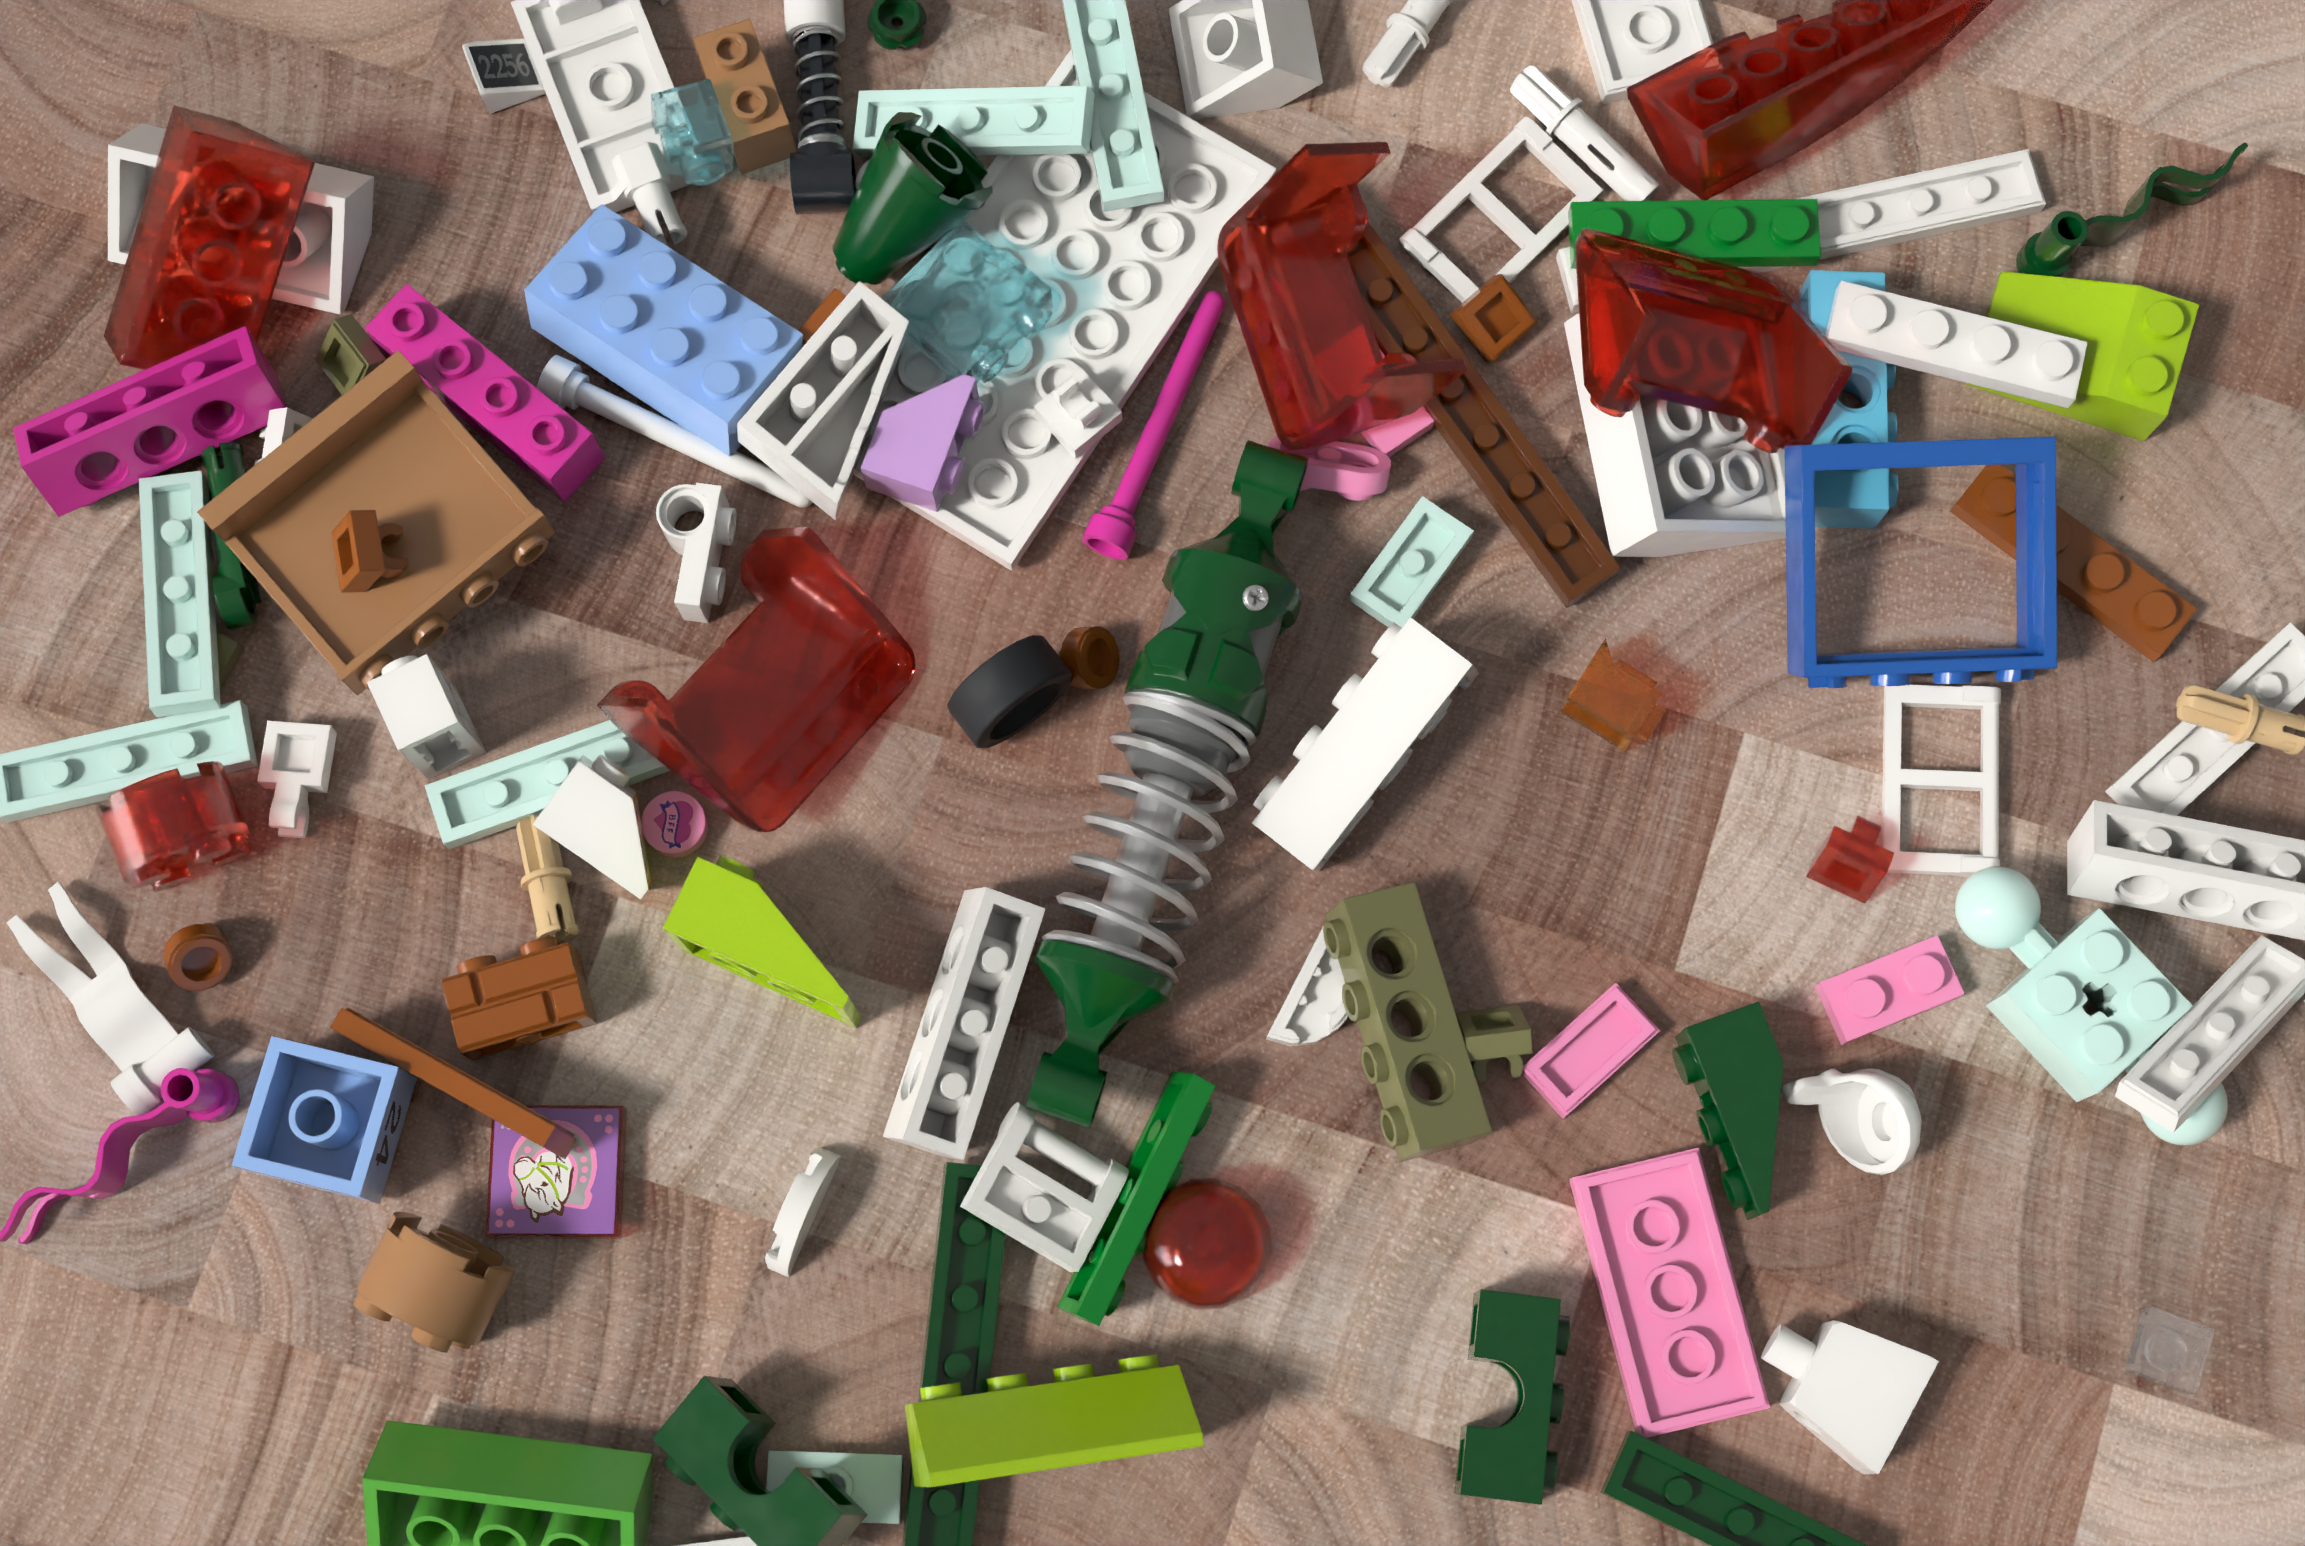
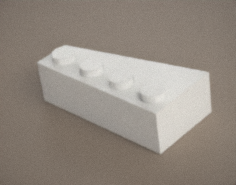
M1411 617L1403 628L1394 622L1384 632L1371 651L1378 658L1376 663L1363 679L1357 674L1352 675L1332 701V705L1339 709L1324 730L1318 725H1314L1307 732L1292 754L1300 760L1285 780L1276 775L1262 790L1253 806L1260 810V813L1252 824L1313 871H1320L1369 811L1374 803L1371 797L1378 788L1384 790L1407 764L1408 759L1413 753L1410 746L1417 737L1420 740L1424 739L1428 733L1433 732L1448 712L1446 710L1452 702L1449 696L1459 685L1466 691L1479 675L1473 664Z

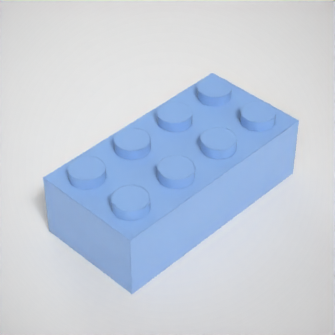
M603 204L595 210L524 289L532 329L729 457L742 445L738 442L737 423L803 347V334Z

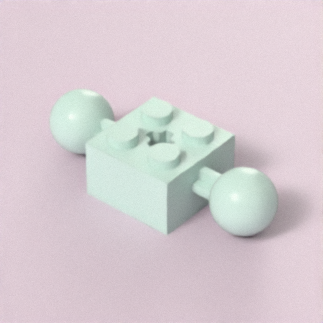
M1988 867L1972 874L1960 887L1955 902V914L1958 924L1965 935L1976 944L1986 948H2009L2027 966L2022 973L1985 1006L2076 1102L2100 1093L2124 1070L2129 1073L2155 1046L2154 1042L2193 1007L2100 908L2076 922L2056 941L2039 923L2041 915L2039 894L2032 882L2022 873L2007 867ZM2087 997L2091 999L2096 1009V1013L2091 1016L2082 1008L2088 1000ZM2220 1083L2174 1133L2142 1113L2141 1116L2147 1127L2157 1137L2166 1142L2184 1146L2199 1144L2215 1135L2223 1125L2228 1111L2227 1094L2223 1084Z

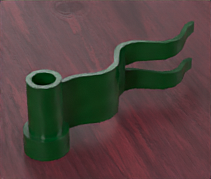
M2242 143L2230 154L2225 164L2219 167L2213 174L2201 175L2172 165L2159 167L2128 200L2123 217L2099 215L2085 220L2081 215L2073 211H2063L2057 214L2043 232L2035 233L2019 250L2016 258L2019 273L2061 277L2069 268L2072 262V254L2079 246L2106 247L2115 244L2148 209L2150 197L2180 206L2198 203L2212 190L2214 184L2226 175L2235 159L2245 151L2248 144ZM2162 182H2170L2202 190L2186 192Z

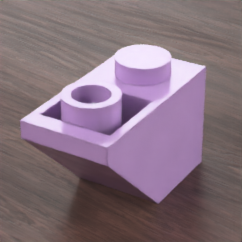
M966 374L960 375L882 411L860 468L866 489L936 512L938 511L944 493L952 496L959 484L964 460L958 458L964 439L965 437L974 439L983 420L985 403L979 401L975 377Z

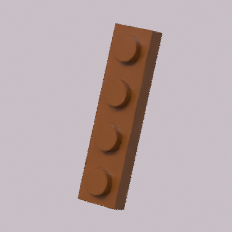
M2002 464L1986 465L1950 512L2016 560V475ZM2056 505L2057 591L2152 662L2156 661L2162 656L2197 608Z

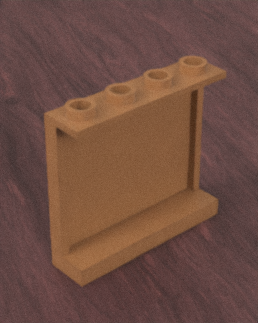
M399 350L197 511L208 526L227 544L337 672L336 675L357 696L365 689L370 690L367 682L381 676V671L387 664L407 656L416 647L423 649L438 641L447 631L449 620L466 606L473 608L489 599L497 590L500 578L516 565L523 567L535 561L546 550L548 546L547 540L555 534L545 515L539 508L536 509L425 384L416 369ZM350 510H376L378 527L386 523H393L403 527L404 534L396 543H381L383 553L390 558H408L409 565L396 577H379L366 592L341 593L331 532Z

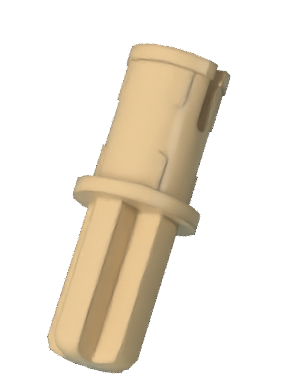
M2191 684L2185 686L2181 695L2177 698L2175 707L2177 708V718L2179 720L2227 734L2229 741L2232 743L2242 744L2248 740L2282 750L2293 756L2299 754L2305 746V737L2290 734L2294 733L2295 730L2305 732V715H2296L2259 704L2257 697L2246 693L2238 698Z
M537 814L520 820L516 827L525 870V876L521 878L520 884L524 891L529 892L537 930L536 938L550 937V934L554 933V937H557L560 943L574 938L579 933L578 925L575 924L567 885L572 880V873L569 868L563 867L559 843L533 825L540 815Z

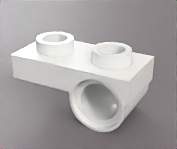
M696 482V485L683 484L674 486L662 495L656 508L657 521L670 546L677 553L683 555L674 603L682 618L687 621L709 623L712 604L720 605L724 596L726 570L719 567L722 546L732 545L736 530L737 514L735 508H729L730 505L725 493L719 485ZM698 511L704 514L703 521L697 528L691 531L675 529L676 521L684 513Z

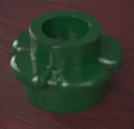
M877 0L868 15V28L875 33V42L885 49L896 50L900 46L911 48L918 44L924 36L922 27L927 22V16L924 8L916 0ZM900 19L903 21V25L894 27L892 22Z

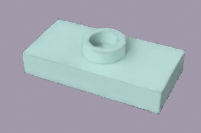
M769 1451L766 1486L768 1491L772 1492L777 1489L795 1467L823 1469L868 1514L861 1523L901 1524L904 1455Z

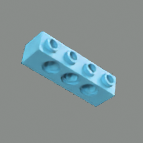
M1810 270L1798 292L1799 445L1896 442L1897 416L1895 412H1887V391H1891L1894 387L1896 365L1823 347L1834 294L1839 283L1845 281L1885 291V273ZM1848 391L1853 393L1860 400L1862 408L1852 409L1844 406L1838 400L1836 392ZM1888 468L1814 471L1815 527L1875 529L1889 508L1893 509L1896 505L1898 497L1897 472L1889 471Z

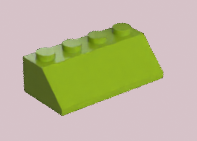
M1158 1354L1118 1360L1120 1370L1118 1374L1094 1377L1093 1363L1053 1369L1054 1383L1028 1386L1027 1373L988 1378V1392L962 1396L960 1383L920 1388L921 1402L905 1404L915 1487H936L1204 1446L1203 1434L1180 1366L1160 1367Z

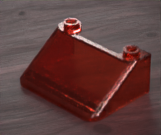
M1585 228L1580 231L1575 241L1583 380L1586 390L1591 395L1590 402L1593 406L1605 414L1621 418L1625 416L1626 412H1630L1635 408L1641 394L1741 418L1748 426L1744 433L1745 439L1756 448L1768 453H1777L1779 448L1784 449V446L1812 444L1850 378L1852 366L1783 288L1767 277L1747 269L1595 229Z
M809 527L764 529L748 545L741 560V581L760 601V604L669 700L654 685L646 681L628 680L613 687L597 704L601 711L622 733L735 821L751 831L771 832L784 825L904 692L915 674V656L908 642L819 536Z

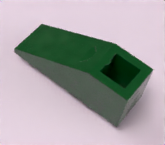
M1759 1002L1685 1027L1675 1036L1679 1047L1672 1049L1674 1063L1681 1080L1686 1086L1694 1084L1703 1107L1696 1111L1702 1135L1710 1147L1718 1145L1727 1168L1726 1171L1721 1172V1181L1725 1194L1735 1210L1743 1209L1747 1220L1769 1212L1784 1065Z

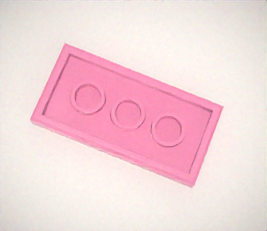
M1699 1148L1569 1179L1636 1433L1648 1438L1770 1408Z

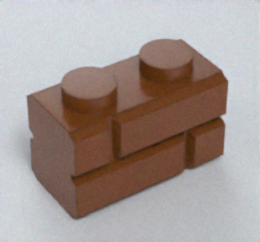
M557 937L540 938L520 946L522 956L498 963L493 955L471 958L457 965L459 974L443 978L441 983L448 1011L451 1014V1023L460 1054L473 1061L597 1024L581 956L574 946L569 942L559 944Z

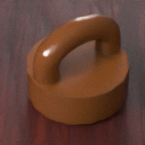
M1100 626L1074 628L1065 637L1062 648L1058 653L1072 673V681L1069 687L1073 686L1080 690L1105 688L1113 682L1118 671L1120 659L1115 638L1107 629Z
M213 923L193 924L183 927L170 937L165 944L163 952L164 964L171 979L176 985L190 991L210 989L224 981L230 973L234 961L232 948L228 940Z

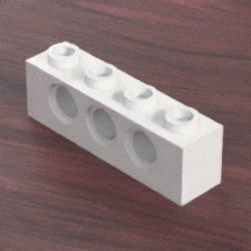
M2094 800L2067 841V895L2305 940V840Z
M988 887L964 890L883 1137L941 1157L964 1160L1045 908Z

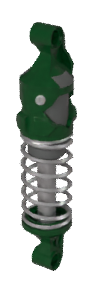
M1248 440L1241 455L1231 495L1239 497V516L1217 536L1175 550L1169 557L1162 582L1170 592V597L1158 633L1144 646V651L1139 653L1124 691L1126 695L1122 698L1130 711L1127 723L1131 733L1120 731L1109 737L1113 746L1124 752L1131 770L1139 778L1106 771L1096 776L1099 784L1106 790L1135 800L1130 818L1127 820L1097 811L1082 816L1085 823L1092 829L1122 839L1116 860L1082 851L1069 856L1076 867L1109 879L1102 902L1071 892H1063L1055 896L1059 905L1077 913L1096 918L1091 935L1068 930H1053L1042 936L1043 941L1039 943L1035 955L1036 962L1065 1008L1067 1037L1053 1054L1043 1053L1030 1088L1026 1104L1028 1109L1090 1128L1099 1106L1108 1074L1107 1071L1099 1069V1056L1130 1020L1166 1006L1173 1001L1177 989L1174 983L1179 980L1172 969L1180 966L1186 960L1179 945L1162 931L1185 930L1199 920L1192 904L1179 892L1198 890L1212 880L1205 863L1193 852L1211 850L1218 847L1225 840L1218 822L1208 813L1225 810L1238 800L1231 782L1225 776L1226 773L1244 768L1251 761L1247 747L1257 741L1256 737L1260 734L1267 712L1268 692L1264 689V677L1276 640L1286 628H1290L1296 622L1303 602L1300 589L1274 552L1272 536L1287 513H1292L1306 473L1308 458ZM1218 788L1225 792L1226 795L1223 799L1216 801L1190 800L1191 796H1204ZM1185 814L1203 824L1213 836L1205 840L1178 839ZM1172 854L1189 864L1200 876L1189 880L1166 879L1165 875ZM1158 896L1177 906L1186 914V917L1181 919L1152 918ZM1145 937L1161 945L1173 957L1155 959L1140 952Z

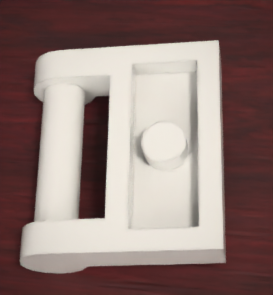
M1017 1102L1003 1119L998 1130V1136L960 1207L1069 1272H1079L1127 1180L1129 1169L1111 1158L1106 1162L1102 1161L1036 1121V1112ZM1024 1143L1092 1184L1088 1199L1083 1198L1017 1158L1016 1155L1021 1145Z

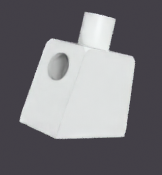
M1836 1320L1823 1323L1812 1342L1780 1324L1772 1333L1761 1355V1359L1792 1377L1780 1399V1406L1850 1466L1864 1475L1880 1473L1939 1362L1931 1356Z

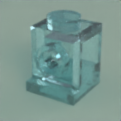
M711 79L651 94V116L655 134L660 135L661 144L668 163L674 164L679 162L686 184L691 183L696 186L708 185L721 179L724 174L733 172L734 142Z

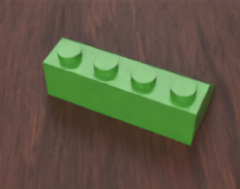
M387 1420L362 1478L367 1546H646L653 1505V1454Z

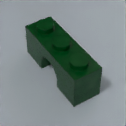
M1483 1289L1474 1293L1467 1360L1493 1363L1507 1371L1516 1386L1517 1402L1510 1418L1498 1427L1485 1428L1469 1425L1461 1427L1454 1494L1542 1505L1543 1491H1554L1558 1455L1557 1451L1547 1450L1549 1423H1560L1564 1400L1563 1383L1553 1382L1556 1355L1566 1356L1570 1334V1317L1559 1315L1561 1299Z
M703 1376L652 1438L668 1454L664 1461L669 1470L683 1482L691 1486H696L697 1484L713 1500L709 1508L714 1516L733 1531L741 1532L743 1530L757 1546H842L868 1514L823 1469L795 1467L777 1489L772 1492L768 1491L761 1484L757 1476L755 1457L760 1443L776 1423L732 1379Z

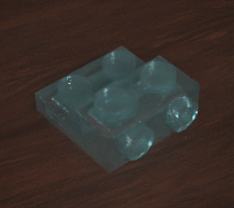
M965 221L946 234L881 298L909 320L906 338L950 378L954 379L966 374L975 377L976 382L981 379L984 383L992 380L1003 369L1009 358L1008 352L1023 337L1028 340L1032 339L1046 326L1052 316L1051 309L1053 308L1051 288L1007 249L1002 253L999 252Z

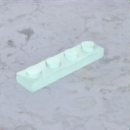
M1062 0L1078 85L1088 86L1095 94L1090 146L1103 212L1163 202L1164 189L1126 1Z
M1088 86L859 91L853 150L861 157H871L881 133L890 119L898 112H913L922 116L916 123L917 126L932 133L939 124L967 145L975 155L1089 154L1095 94Z
M202 470L139 478L149 708L156 717L221 709L215 596L213 590L212 537L208 524L197 513L198 510L210 502L209 482Z
M238 700L221 704V709L171 715L0 754V819L6 823L256 767L258 765L248 707Z
M665 700L424 785L443 845L448 849H452L517 826L520 820L540 814L582 755L593 762L599 755H602L616 763L631 776L626 784L627 786L691 764L669 701Z

